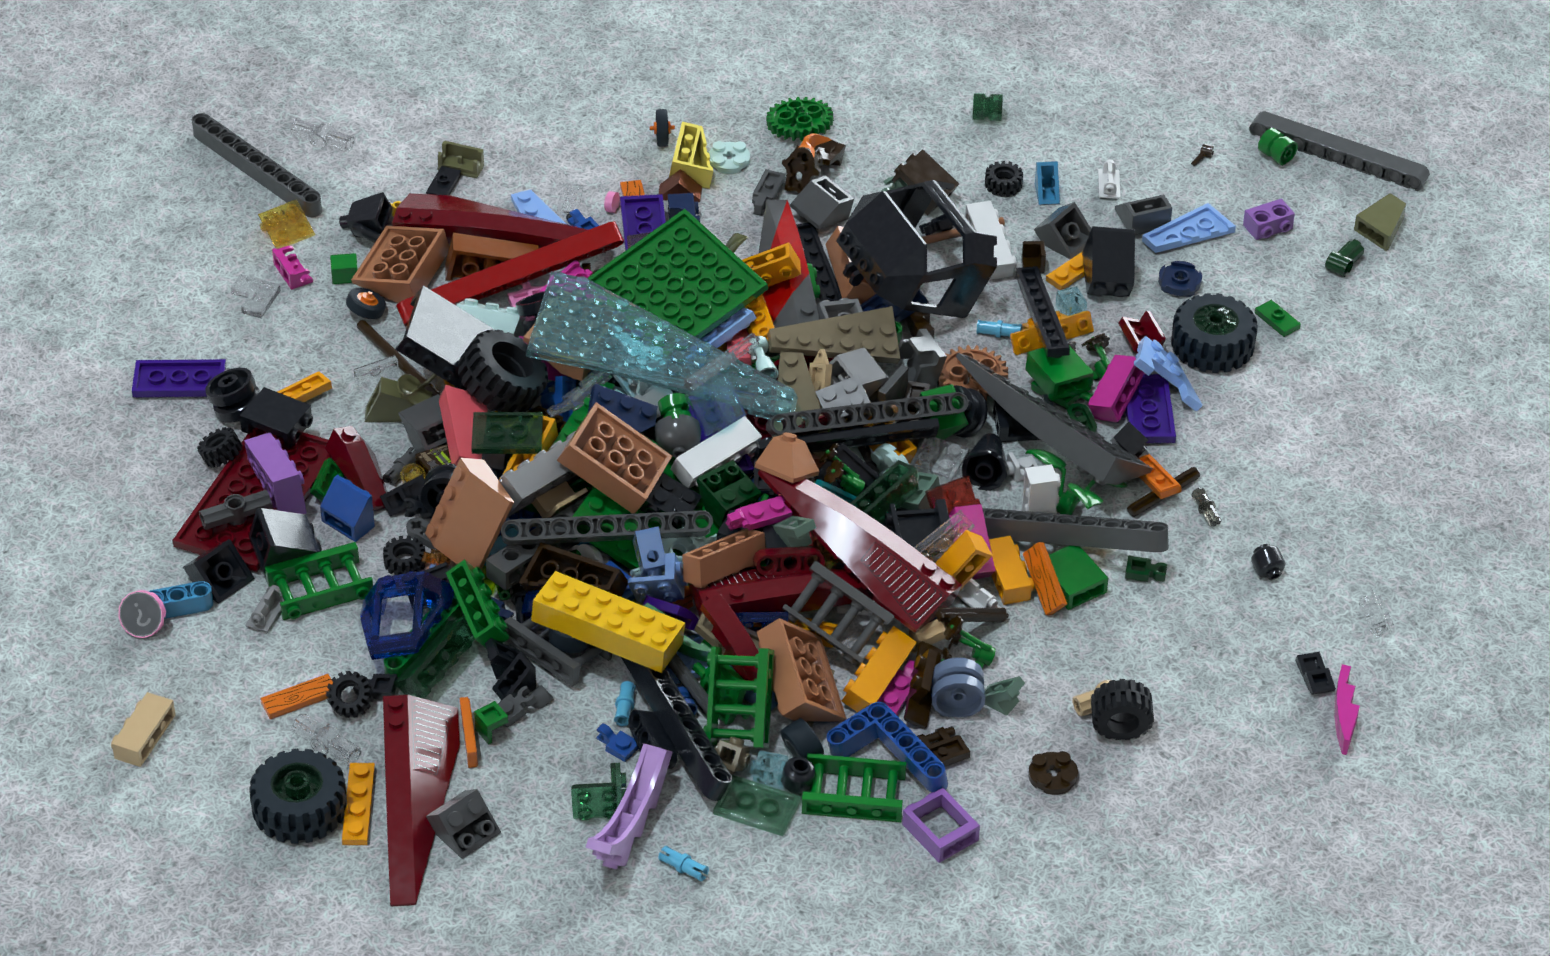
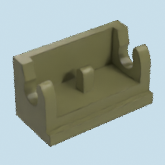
M444 141L442 143V152H438L437 170L441 166L461 170L462 176L477 179L484 167V151L480 148Z

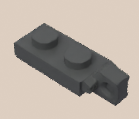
M765 169L753 192V214L762 216L766 200L776 199L786 180L785 173Z

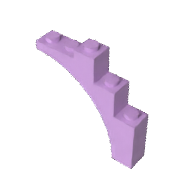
M643 744L632 778L619 806L607 825L597 835L588 838L585 847L593 850L592 855L597 856L596 859L604 861L603 866L617 869L618 865L626 866L634 838L641 837L649 809H656L672 751Z

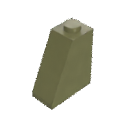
M1389 193L1356 215L1354 230L1383 250H1389L1404 219L1406 203Z
M381 376L365 406V422H402L398 412L413 405L406 402L399 393L397 381Z

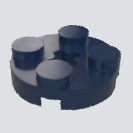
M1173 261L1171 265L1161 267L1158 283L1164 293L1191 297L1201 287L1202 273L1201 271L1198 272L1192 263Z

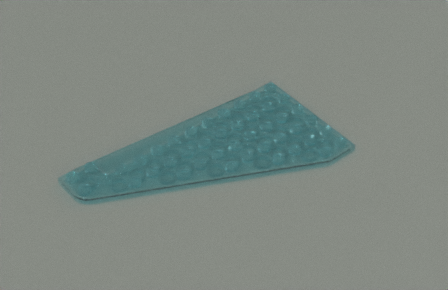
M551 271L527 347L526 357L625 377L746 409L748 414L766 419L781 413L795 412L798 397L793 388L784 385L668 321L633 304L627 299L590 281L586 277Z

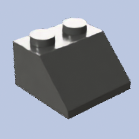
M1072 202L1055 210L1034 228V231L1040 241H1044L1046 247L1068 259H1072L1084 249L1091 227L1076 203Z

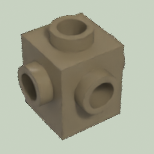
M732 736L730 740H719L715 747L730 774H734L736 771H743L751 760V754H749L751 747L744 745V740Z

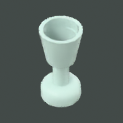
M755 336L749 339L746 348L750 355L757 356V380L761 383L773 382L778 377L779 372L772 360L765 355L769 348L768 340L763 336Z

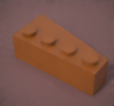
M453 233L445 262V281H452L455 277H465L539 249L538 245Z

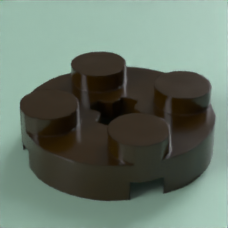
M1045 752L1035 754L1032 757L1028 777L1030 783L1035 788L1038 787L1046 794L1059 795L1068 792L1076 784L1078 767L1068 752ZM1050 770H1055L1058 773L1057 776H1052V774L1048 772H1050Z

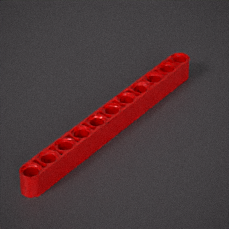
M611 221L431 290L454 305L465 301L466 298L480 300L567 267L574 260L580 262L617 248L624 243V239L616 222ZM414 296L402 300L396 305L405 326L408 325L414 307L410 305Z

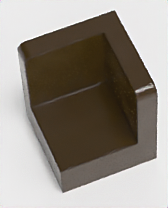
M1024 241L1021 254L1022 267L1037 266L1040 273H1045L1046 251L1044 241Z

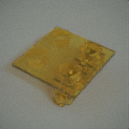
M297 199L258 214L262 222L260 223L261 230L263 232L267 231L276 249L292 245L316 235Z

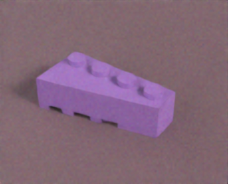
M266 433L244 440L248 461L257 478L260 479L262 488L268 491L272 507L277 508L279 511L306 514L301 486L304 484L301 471H297L294 461L289 460L287 451L282 450L279 439L275 440L271 433Z

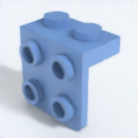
M665 553V575L628 579V585L635 599L642 604L646 595L666 602L684 599L685 586H688V583L683 581L682 561H678L675 553Z

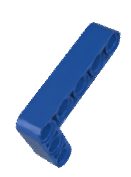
M883 702L870 704L827 733V742L832 756L849 757L879 738L901 762H907L906 768L929 792H936L941 788L946 790L948 787L944 764Z

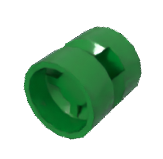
M1275 128L1268 129L1258 142V150L1268 157H1272L1274 161L1282 166L1294 158L1298 149L1295 141L1284 136Z
M669 394L658 401L661 416L672 415V419L679 418V414L692 416L689 412V404L685 394Z

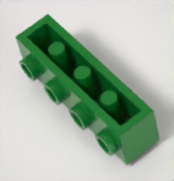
M465 559L447 571L446 575L475 640L485 648V643L490 638L504 643L509 639L506 632L508 626L498 614L500 608L491 598L493 593L490 587L484 583V573L478 566L474 568Z

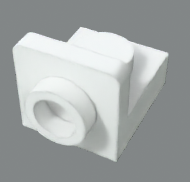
M1013 452L1007 453V475H1011L1015 482L1024 480L1025 468L1038 466L1033 456L1016 459Z

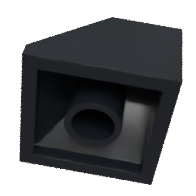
M230 539L206 551L183 566L192 583L205 581L211 585L213 600L218 604L255 579Z

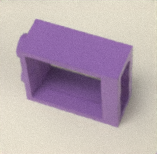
M944 788L929 793L922 800L908 805L903 810L902 825L938 863L979 841L980 825ZM942 807L961 827L938 839L920 818Z

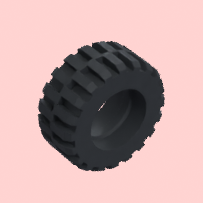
M492 329L477 334L458 362L459 377L462 378L461 382L464 387H467L468 393L474 396L480 404L483 403L488 409L496 410L499 414L503 415L506 413L508 415L525 413L532 407L548 384L547 367L545 362H542V357L527 345L522 338H517L510 332L504 333L503 330L494 331Z

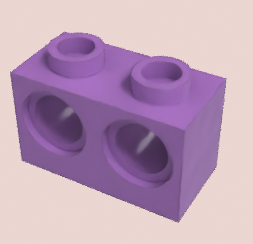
M1281 198L1245 210L1243 226L1255 240L1269 238L1274 234L1293 229L1295 213Z

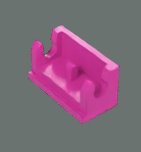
M285 246L279 249L274 248L272 249L274 266L291 290L313 282V278L309 276L310 271L304 269L296 254L285 256L287 252L294 250L292 246Z

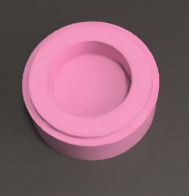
M609 191L605 197L604 208L606 212L615 213L620 204V196L618 192Z

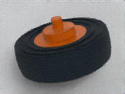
M657 109L656 122H653L654 126L649 127L656 134L657 146L666 147L669 144V134H671V130L675 129V125H671L670 121H668L667 109Z
M353 288L346 298L347 307L354 314L366 319L380 318L386 308L385 300L378 293L366 288Z

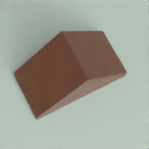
M681 169L663 181L659 186V194H663V200H668V194L693 193L694 202H700L702 186Z

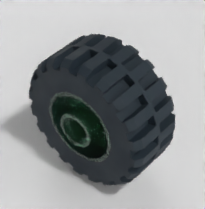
M1205 293L1203 296H1193L1191 300L1188 299L1177 308L1174 315L1171 336L1173 351L1176 355H1179L1178 358L1183 363L1188 362L1189 367L1193 369L1198 367L1199 371L1202 372L1210 370L1212 373H1219V371L1223 370L1224 373L1231 372L1232 368L1237 370L1253 356L1258 329L1257 319L1244 302L1236 301L1232 296L1226 297L1219 293H1216V295Z
M298 748L291 749V752L285 753V751L277 753V756L274 758L273 756L265 760V765L261 764L255 770L256 773L252 776L251 786L249 787L252 815L258 828L264 830L265 834L270 838L275 835L276 840L285 843V840H290L291 844H299L301 840L310 843L313 842L315 837L321 839L327 836L326 832L328 830L333 832L338 827L337 822L341 823L343 821L345 807H347L345 778L341 767L337 766V762L329 757L327 759V755L319 751L314 753L312 749H305V751H299Z

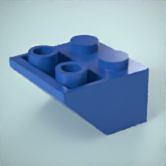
M336 475L320 505L321 520L344 536L357 542L375 527L372 495L368 491L354 485L350 480Z

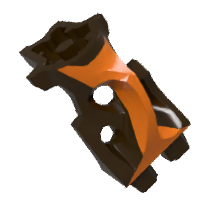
M809 133V135L804 137L800 146L797 145L790 156L782 160V165L786 169L785 190L800 193L813 180L814 176H820V168L822 166H841L846 145L816 133ZM798 172L802 174L800 181L796 178Z

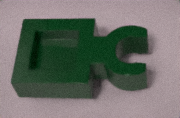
M1128 556L1125 579L1148 582L1149 577L1156 581L1165 582L1168 564L1162 562L1151 564L1152 559Z

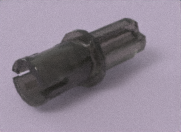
M1204 488L1195 489L1191 496L1198 505V512L1204 514L1210 526L1215 527L1217 524H1220L1221 518L1215 509V502L1210 500Z

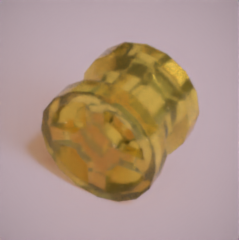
M411 463L401 469L400 477L402 482L406 483L421 474L425 478L426 473L420 465Z

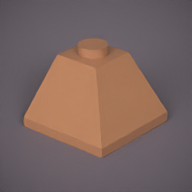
M787 432L773 437L755 463V468L791 483L819 475V469L805 441L798 439L795 434Z

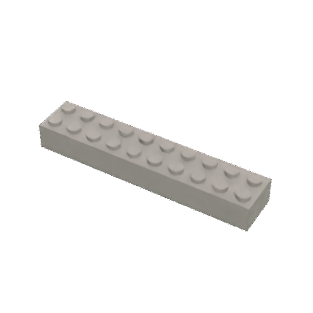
M664 382L658 387L655 384L644 392V395L637 394L634 398L658 406V401L661 398L673 394V392ZM657 408L655 425L664 418V416L660 415L659 408ZM576 431L567 436L565 442L557 441L549 448L548 452L545 450L540 451L533 457L534 460L531 462L527 459L517 467L516 471L510 469L500 477L502 479L500 483L514 501L507 518L530 505L537 497L578 476L557 461Z

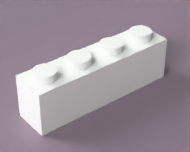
M991 201L966 204L965 218L976 232L997 236V245L994 246L997 268L989 280L1012 277L1014 268L1017 267L1016 258L1014 255H1011L1010 242L1005 239L1004 226L999 223L998 210L993 208Z
M744 416L678 456L671 470L686 487L692 488L695 485L698 487L696 481L698 477L732 460L738 463L745 454H753L756 451L758 440H761L762 436Z

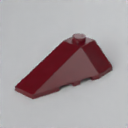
M353 426L334 428L325 449L348 480L372 495L373 510L384 509L385 506L380 496L387 493L376 455Z

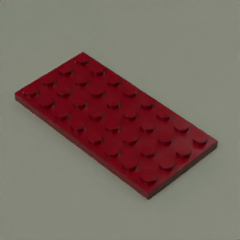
M254 428L250 434L246 435L241 442L243 446H241L242 450L238 451L239 455L233 456L234 459L232 461L229 460L173 538V547L201 555L230 539L249 570L258 572L260 566L249 539L255 514L247 516V520L241 525L226 523L205 530L199 517V511L223 504L225 499L233 494L245 497L264 490L260 479L257 478L248 461L244 440L268 432ZM303 432L299 441L294 443L290 449L284 447V439L272 434L275 440L279 439L282 450L287 451L289 460L294 461L297 471H301L304 484L301 486L305 502L311 494L310 490L324 460L332 459L325 449L328 439Z

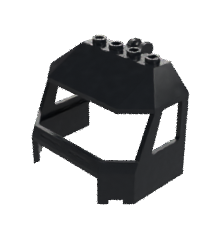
M931 180L889 191L863 195L836 242L852 261L846 264L843 275L847 279L850 278L849 283L853 287L858 286L865 279L877 295L903 310L965 318L970 313L997 268V257H994V246L997 245V236L976 232L944 192L945 189H953L955 184ZM933 199L962 236L963 263L927 272V243L915 228ZM953 279L939 304L932 305L912 302L923 283Z

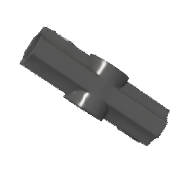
M267 490L245 497L233 494L228 496L223 504L199 511V517L202 526L207 530L226 523L241 525L247 520V516L256 513L257 508L272 509L273 507Z

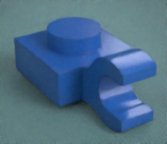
M574 209L569 213L572 217L567 221L572 226L588 230L599 226L591 216L585 219L578 209Z
M604 723L597 728V732L600 734L596 739L606 744L605 751L626 762L639 749L634 738L620 730L616 735Z

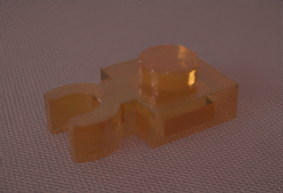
M431 549L430 553L423 552L422 562L437 565L447 562L450 565L451 560L439 550Z

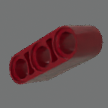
M815 546L760 549L753 557L757 570L765 576L811 573L809 569L812 564L807 563V560L812 555H817V562L823 566L825 565L823 555ZM787 557H794L792 564L784 565V560ZM763 559H771L769 565L760 566V562Z

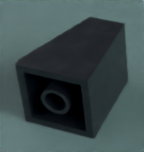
M1092 226L1082 252L1087 294L1117 297L1130 296L1135 276V229Z
M265 508L256 509L249 539L262 574H265L266 566L322 551L320 543L316 542L313 524L309 523L306 514Z

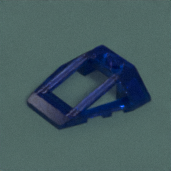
M426 571L407 572L406 574L387 575L378 578L365 597L360 612V620L371 659L376 660L418 653L431 634L430 628L434 623H439L442 618V611L448 609L452 604L454 591L451 584ZM415 594L412 631L380 636L381 615H384L388 601L387 598ZM425 597L428 607L432 608L422 624Z

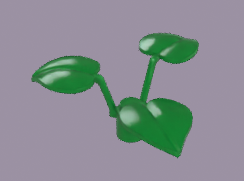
M1031 449L1026 451L1025 454H1032L1046 465L1052 464L1053 468L1061 471V485L1058 492L1060 499L1056 505L1058 513L1072 515L1080 500L1087 510L1103 503L1104 500L1090 491V488L1096 483L1093 479L1084 489L1074 483H1068L1067 486L1070 489L1063 492L1066 475L1065 467L1067 464L1058 456L1045 450ZM1124 482L1112 486L1127 488L1128 485Z

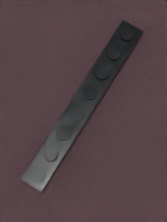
M1038 267L1016 268L1017 280L1047 357L1061 358L1062 356L1070 355L1069 344Z
M921 418L918 421L910 422L902 420L894 424L879 423L870 427L856 426L846 430L833 429L822 433L810 432L806 435H798L797 438L805 441L810 453L826 451L834 443H837L838 446L844 443L848 448L932 438L937 436L939 422L938 418ZM772 437L758 440L756 447L757 460L772 440Z

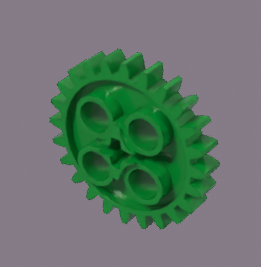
M797 97L796 100L788 98V102L781 100V104L775 103L774 107L769 108L770 112H767L766 116L768 130H771L772 134H777L778 138L784 136V140L791 137L792 141H795L796 138H800L803 141L804 137L809 135V133L826 134V130L831 129L830 126L833 125L834 121L832 107H828V103L823 104V100L816 102L815 98L808 100V97L804 99Z

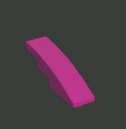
M1344 664L1341 666L1337 684L1334 718L1341 753L1347 755L1357 723L1360 705L1352 704L1356 686L1348 684L1351 666Z

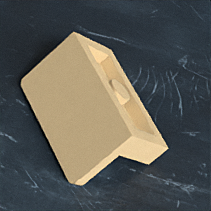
M567 481L537 497L532 504L542 518H552L581 499L588 490L584 488L575 493Z

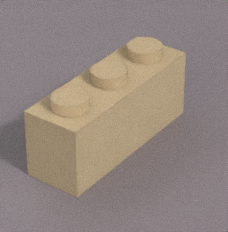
M147 692L143 699L137 702L134 712L130 718L128 717L125 720L119 734L115 735L112 739L111 748L113 749L114 759L141 767L175 717L174 701Z

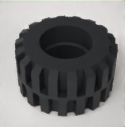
M1132 679L1111 680L1109 683L1101 684L1100 688H1096L1091 696L1092 724L1099 735H1105L1107 739L1130 740L1131 738H1139L1141 734L1145 735L1148 729L1152 728L1154 722L1152 694L1148 687H1144L1143 683H1136Z

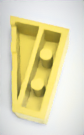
M682 122L669 177L681 169L700 184L702 188L710 189L713 167L710 165V155L706 149L707 143L703 126Z

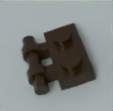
M953 726L948 728L941 727L935 729L934 733L917 736L945 767L970 758L971 751L960 735L954 736L956 733Z

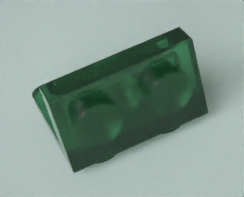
M610 763L611 782L575 784L571 786L573 819L583 821L590 820L591 818L611 819L626 792V789L622 788H627L626 772L621 773L620 763Z

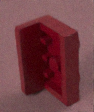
M1145 311L1140 320L1122 317L1118 323L1132 350L1138 353L1139 342L1145 336L1152 341H1158L1162 346L1166 341V337L1150 311Z

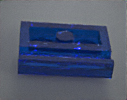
M788 612L735 613L746 628H753V623H761L762 628L779 618L788 622Z

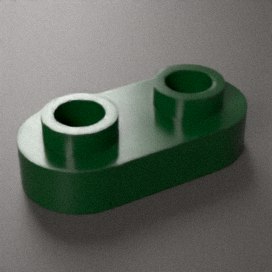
M1075 403L1068 407V418L1082 423L1086 426V429L1097 433V424L1086 405Z

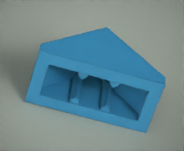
M1058 161L1036 162L1034 185L1039 205L1060 204Z

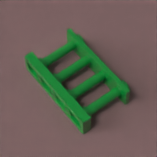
M356 542L265 567L268 587L272 585L278 586L284 599L283 602H280L283 620L296 619L301 615L357 599L363 600L374 595L372 577L362 579L355 565L360 563ZM346 567L353 582L339 586L333 570ZM324 574L330 588L316 592L310 577ZM301 580L307 595L293 598L287 583Z
M711 646V652H708L707 655L710 676L707 726H704V732L713 746L717 745V738L730 739L732 736L742 740H751L753 747L769 749L774 650L759 648V654L755 656L722 655V648ZM721 665L755 666L758 669L757 678L754 681L722 680ZM720 689L754 691L756 693V703H753V705L719 704ZM718 715H752L755 718V725L751 730L718 729Z
M823 754L807 755V760L815 767V777L811 792L803 791L802 814L901 822L903 800L896 799L897 781L906 779L907 762ZM823 774L838 775L836 794L821 793ZM848 776L863 777L861 796L846 795ZM873 778L888 779L886 799L871 797Z

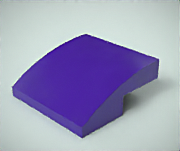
M647 595L645 597L644 605L649 603L656 607V609L666 613V615L685 622V628L694 631L699 618L690 610Z

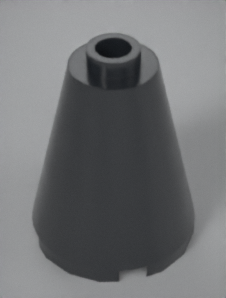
M992 433L985 434L980 438L962 464L963 478L970 486L971 484L980 486L978 490L991 491L999 488L1008 473L1002 440L999 436Z

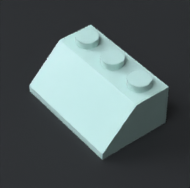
M466 298L465 301L459 302L456 305L495 330H503L504 333L510 332L517 338L524 334L522 322L526 317L520 316L516 307L503 309L499 308V304H478V300Z

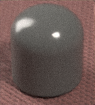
M539 685L531 693L537 698V702L532 707L537 709L545 707L553 700L552 695L542 685Z

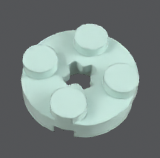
M717 141L713 143V147L709 151L711 167L713 166L718 172L723 174L739 173L741 169L747 168L750 164V152L746 148V144L741 141Z
M884 443L871 453V459L877 465L880 477L887 483L892 482L894 485L902 487L911 480L909 479L912 476L911 467L903 454L898 456L894 452L897 449L896 447Z

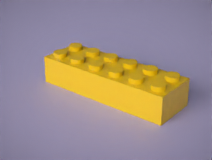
M557 571L552 574L533 599L531 621L660 673L664 671L683 644L685 622Z

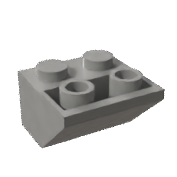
M864 347L839 354L829 362V364H832V385L858 375L868 398L889 379Z

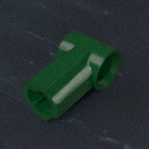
M1356 239L1348 241L1338 252L1332 251L1329 254L1325 268L1345 277V274L1347 272L1350 273L1353 264L1364 254L1365 248Z

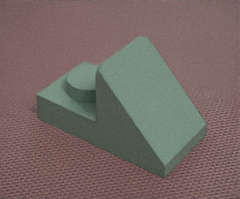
M790 516L773 525V528L788 547L808 546L812 543L809 532L815 529L816 525L813 519Z
M1018 676L989 684L985 689V705L1007 716L1019 703L1017 697L1020 694L1019 690L1024 686L1025 682Z

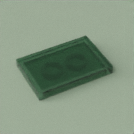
M473 412L472 454H538L542 451L543 412Z
M732 775V781L722 799L715 805L713 814L783 836L801 802V796Z

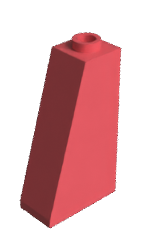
M446 385L439 397V405L451 464L457 466L460 458L482 459L488 408L483 403L477 402V399L471 396L468 391Z

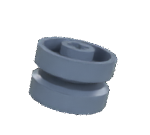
M950 658L943 660L934 667L931 682L932 705L938 713L946 717H969L983 708L985 705L984 672L978 663L967 658Z

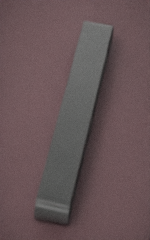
M1266 111L1258 113L1249 127L1250 133L1254 136L1258 135L1260 138L1268 129L1275 128L1284 136L1295 141L1298 145V151L1309 155H1317L1318 158L1337 162L1336 164L1350 169L1354 168L1356 171L1368 175H1375L1379 179L1388 182L1392 181L1397 185L1409 189L1413 188L1415 191H1419L1430 175L1428 168L1422 164Z
M198 113L192 117L193 135L201 143L303 215L313 218L322 213L321 196L318 191L205 113Z
M954 392L781 413L767 421L766 430L771 436L776 437L786 432L798 435L833 429H847L856 426H871L879 423H895L902 420L912 421L921 418L952 416L965 411L969 401L965 394ZM953 398L959 401V409H955L952 406ZM930 401L937 403V412L930 409ZM908 404L915 406V415L908 412ZM886 406L894 410L893 417L887 416L885 412ZM864 409H868L872 413L871 420H867L863 416ZM842 412L849 414V423H845L841 419ZM820 414L827 417L828 423L826 426L820 424L818 420ZM797 417L805 420L804 428L797 426ZM775 420L782 422V431L774 428Z
M982 508L989 539L1011 535L1013 541L1043 542L1047 544L1144 552H1164L1169 549L1168 525L1163 522Z
M701 510L508 520L502 525L501 537L505 544L511 546L538 545L541 542L545 544L633 540L635 531L649 529L648 524L652 521H657L661 525L659 529L661 539L702 537L711 531L713 518L710 513ZM698 519H704L707 521L708 526L706 528H699L695 522ZM680 520L684 523V528L675 529L672 526V522ZM632 522L636 524L637 529L629 532L625 529L624 525ZM608 523L613 526V531L605 533L600 527ZM582 524L587 525L590 531L586 534H581L577 531V527ZM556 526H563L566 532L563 535H557L553 532V529ZM532 527H539L542 533L539 536H532L529 530ZM509 528H515L518 531V535L512 538L508 537L505 532Z

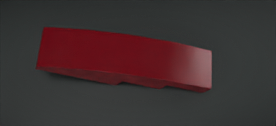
M721 594L701 603L699 609L713 625L711 632L726 649L723 655L755 656L759 654L750 635ZM732 665L744 680L754 681L757 678L758 669L755 666Z

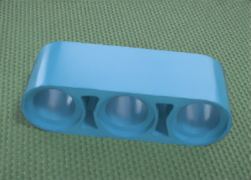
M205 581L149 591L158 595L163 601L166 610V617L164 619L205 612L213 606L212 588Z

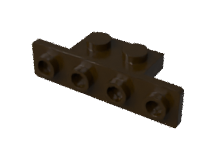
M921 641L918 646L904 714L905 721L922 729L926 728L932 704L931 682L934 667L940 663L942 654L941 649L924 641Z

